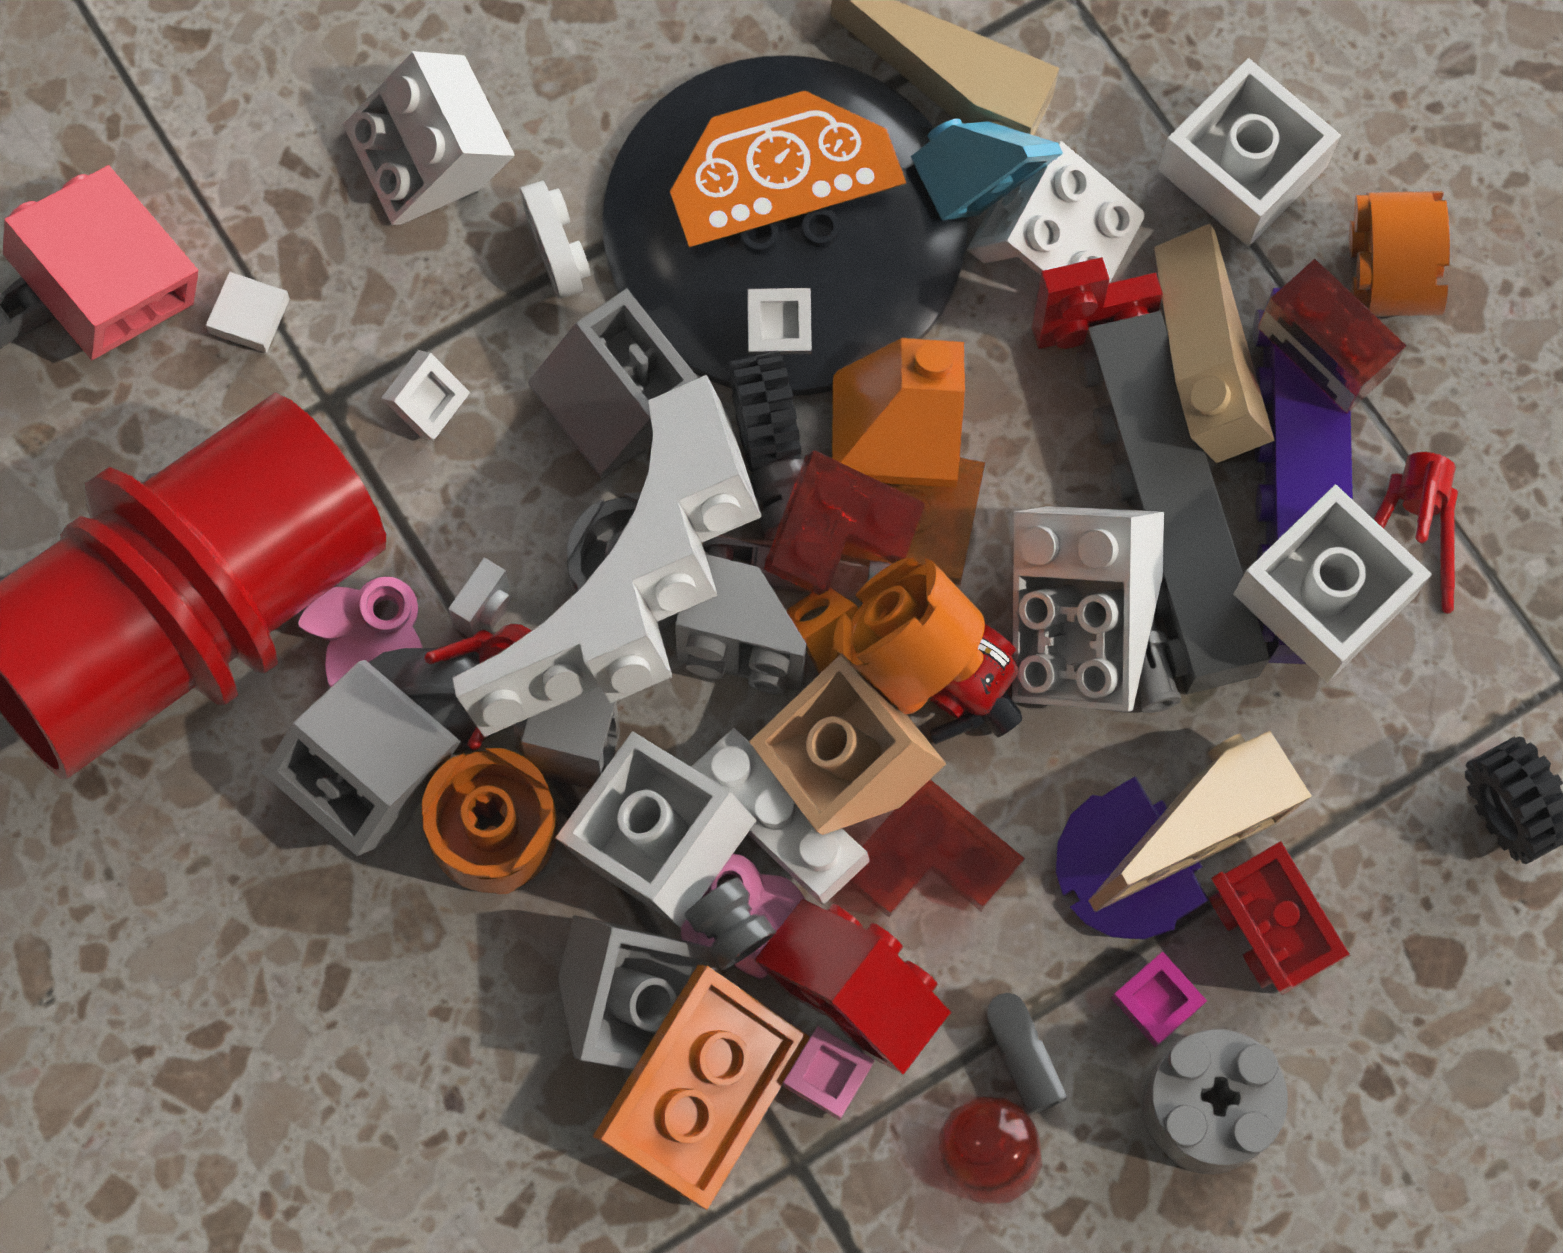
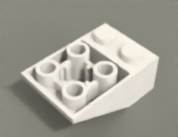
M1054 506L1014 512L1013 646L1016 648V651L1013 654V659L1018 666V674L1012 682L1013 702L1122 712L1133 711L1163 577L1164 512Z

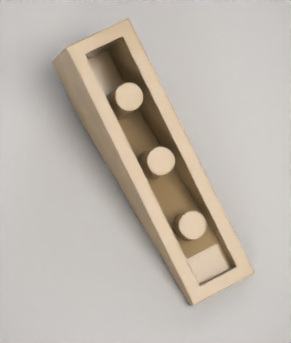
M831 0L830 15L954 119H960L962 124L989 121L1035 135L1053 97L1059 67L896 0Z
M1207 224L1155 246L1154 250L1160 286L1163 292L1162 300L1175 382L1190 437L1216 463L1275 441L1213 226Z
M1271 731L1248 741H1245L1241 734H1236L1208 752L1212 763L1187 784L1088 900L1095 912L1276 825L1312 797Z

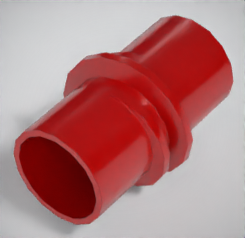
M275 392L144 483H140L133 476L108 467L85 483V497L90 518L80 516L66 525L60 534L61 540L0 581V714L31 752L51 772L63 780L70 778L193 688L217 705H226L237 697L238 692L228 664L229 662L237 658L255 672H268L278 664L276 649L270 633L386 550V532L379 512L360 477L339 447L301 407L291 399Z

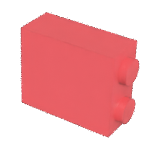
M109 165L90 175L81 174L72 178L61 190L38 202L28 201L21 204L9 217L4 219V257L91 361L194 305L199 270Z

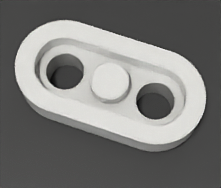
M543 180L520 187V197L528 223L558 299L583 292L581 279L591 276L590 269L581 243L576 241L569 244L562 227L570 223V218L559 188L548 191Z

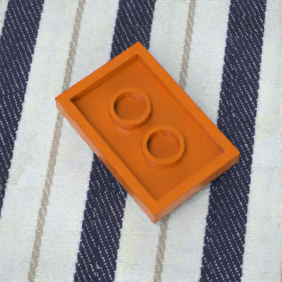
M698 964L600 1123L593 1138L697 1207L708 1210L811 1037L709 966Z

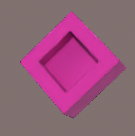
M1163 951L1111 997L1155 1048L1207 1002L1204 996Z

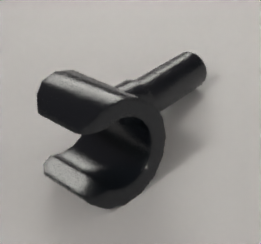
M1004 693L1001 698L997 699L988 714L980 716L968 712L967 715L959 719L952 720L929 731L936 745L976 729L985 722L996 737H1001L1022 721L1020 709L1010 696Z

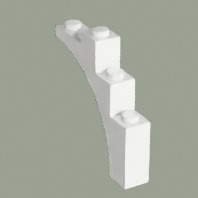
M707 375L648 400L653 439L647 478L636 509L617 543L583 587L543 624L503 652L453 677L456 697L484 737L600 687L609 702L613 703L672 677L657 622L718 596L702 543L761 517L730 418Z

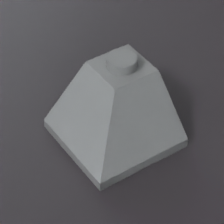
M573 915L558 982L574 1058L634 1070L697 965H706L717 973L719 972L720 967L710 954L711 947L629 926Z

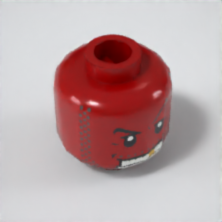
M986 624L978 647L983 653V661L977 671L964 681L956 682L952 680L942 690L929 697L936 706L956 719H959L964 711L980 716L988 714L997 699L1003 696L1018 674V666L1012 657L1016 648L1004 636Z

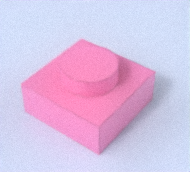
M817 1026L785 1079L783 1087L840 1121L874 1065L875 1060Z

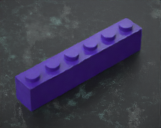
M1273 288L1264 310L1257 309L1255 312L1253 342L1255 347H1263L1264 367H1257L1255 374L1275 440L1255 448L1256 462L1265 463V484L1258 485L1255 511L1257 522H1266V544H1259L1257 559L1335 484L1353 500L1351 404L1345 412L1259 329L1266 312L1276 321L1281 317L1290 326H1292L1294 321L1338 363L1336 370L1347 380L1344 386L1350 391L1347 290ZM1257 617L1264 642H1268V655L1270 658L1268 663L1306 664Z

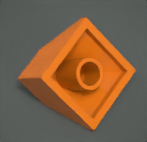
M900 338L835 373L832 386L831 480L957 487L965 398L964 342Z

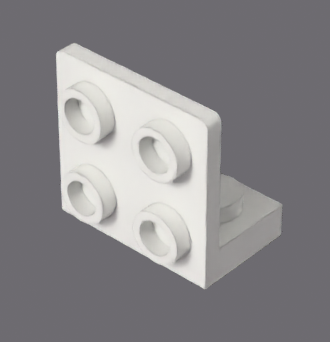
M1059 141L1057 143L1063 154L989 208L967 251L983 264L1018 257L1040 276L1044 270L1103 257L1110 283L1139 229L1145 213L1062 141Z

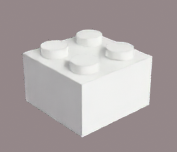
M1248 58L1167 138L1157 170L1249 247L1328 167L1341 134Z
M1335 484L1246 570L1233 595L1328 684L1416 597L1432 573Z
M632 731L555 838L585 866L681 928L686 921L684 916L686 911L703 897L757 820L731 791Z

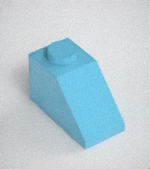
M952 119L931 130L928 134L930 142L911 155V158L941 219L949 220L980 215L1060 157L1063 152L1057 142L989 121L962 124L960 119Z

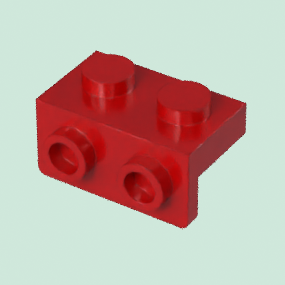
M1282 841L1224 874L1221 871L1211 877L1219 892L1208 897L1210 903L1228 932L1240 926L1252 946V949L1242 954L1262 989L1274 983L1278 992L1284 995L1351 956Z

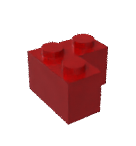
M802 898L776 931L777 933L754 959L790 997L829 1017L864 1054L902 1075L905 1074L951 1013L933 993L934 989L938 986L935 979L915 963L908 960L906 962L903 961L898 955L903 946L891 933L875 923H871L867 929H864L855 917L836 904H832L828 910H825Z

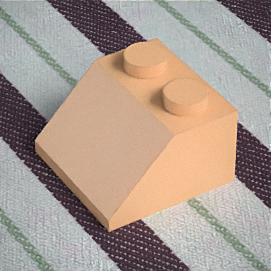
M841 655L749 741L814 829L822 835L900 808L946 765L945 761L908 715L902 713L896 706L889 703Z

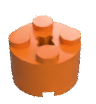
M1443 191L1367 192L1366 195L1355 196L1354 221H1350L1349 254L1350 258H1357L1356 277H1352L1351 309L1353 314H1365L1366 317L1438 316L1444 314L1448 285H1437V278H1443L1444 267L1449 266L1450 262L1449 215L1447 201L1442 200Z
M913 557L905 558L881 570L864 584L855 595L862 602V605L852 619L843 612L835 627L833 641L836 651L847 662H851L849 664L890 704L896 706L904 714H912L918 711L928 701L929 697L942 690L952 680L961 682L971 677L983 661V653L978 649L985 628L983 614L932 560L925 558V564L922 565Z
M486 748L485 751L466 755L463 753L445 762L435 772L423 795V830L434 859L450 879L465 888L484 893H511L536 877L552 856L557 841L555 837L558 834L557 815L552 794L539 769L518 753L503 748ZM499 811L503 824L498 828L489 826L485 831L481 830L477 818L481 815L492 818Z

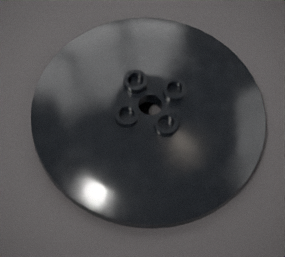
M791 55L761 56L717 66L689 79L660 99L633 128L616 157L607 183L602 217L605 254L617 293L619 294L627 288L690 369L701 377L707 375L709 380L714 383L731 388L729 361L755 356L749 355L748 289L811 288V354H780L784 360V367L788 373V382L793 396L832 391L833 376L838 370L900 338L923 339L930 332L943 314L958 282L967 243L968 220L967 217L949 220L941 219L914 165L911 155L930 142L928 134L934 127L910 101L877 78L855 68L833 61ZM801 91H807L887 129L907 184L802 214L793 222L783 223L777 221L696 246H688L670 190L712 117Z

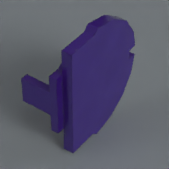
M1135 776L1103 796L1092 794L1069 816L1057 842L1056 875L1063 896L1073 891L1077 894L1080 901L1071 905L1070 908L1086 925L1113 938L1146 940L1174 930L1178 919L1210 900L1194 875L1195 872L1203 868L1199 861L1095 912L1088 900L1168 808L1163 800L1153 805Z

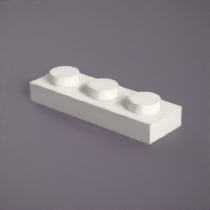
M732 728L691 766L731 791L757 820L747 834L822 906L870 862L867 851L842 828L824 835L818 833L749 741L735 728Z

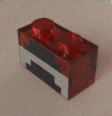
M1313 259L1270 298L1257 327L1346 413L1352 410L1391 374L1407 346L1316 259Z

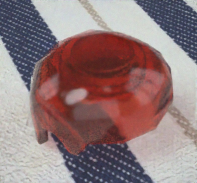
M1003 1097L971 1098L950 1112L939 1132L938 1149L941 1154L940 1162L945 1173L975 1202L982 1204L1012 1202L1032 1188L1043 1166L1040 1135L1035 1124L1021 1107Z

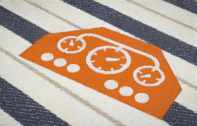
M801 91L712 117L670 190V194L688 246L692 247L907 183L886 128L814 94Z

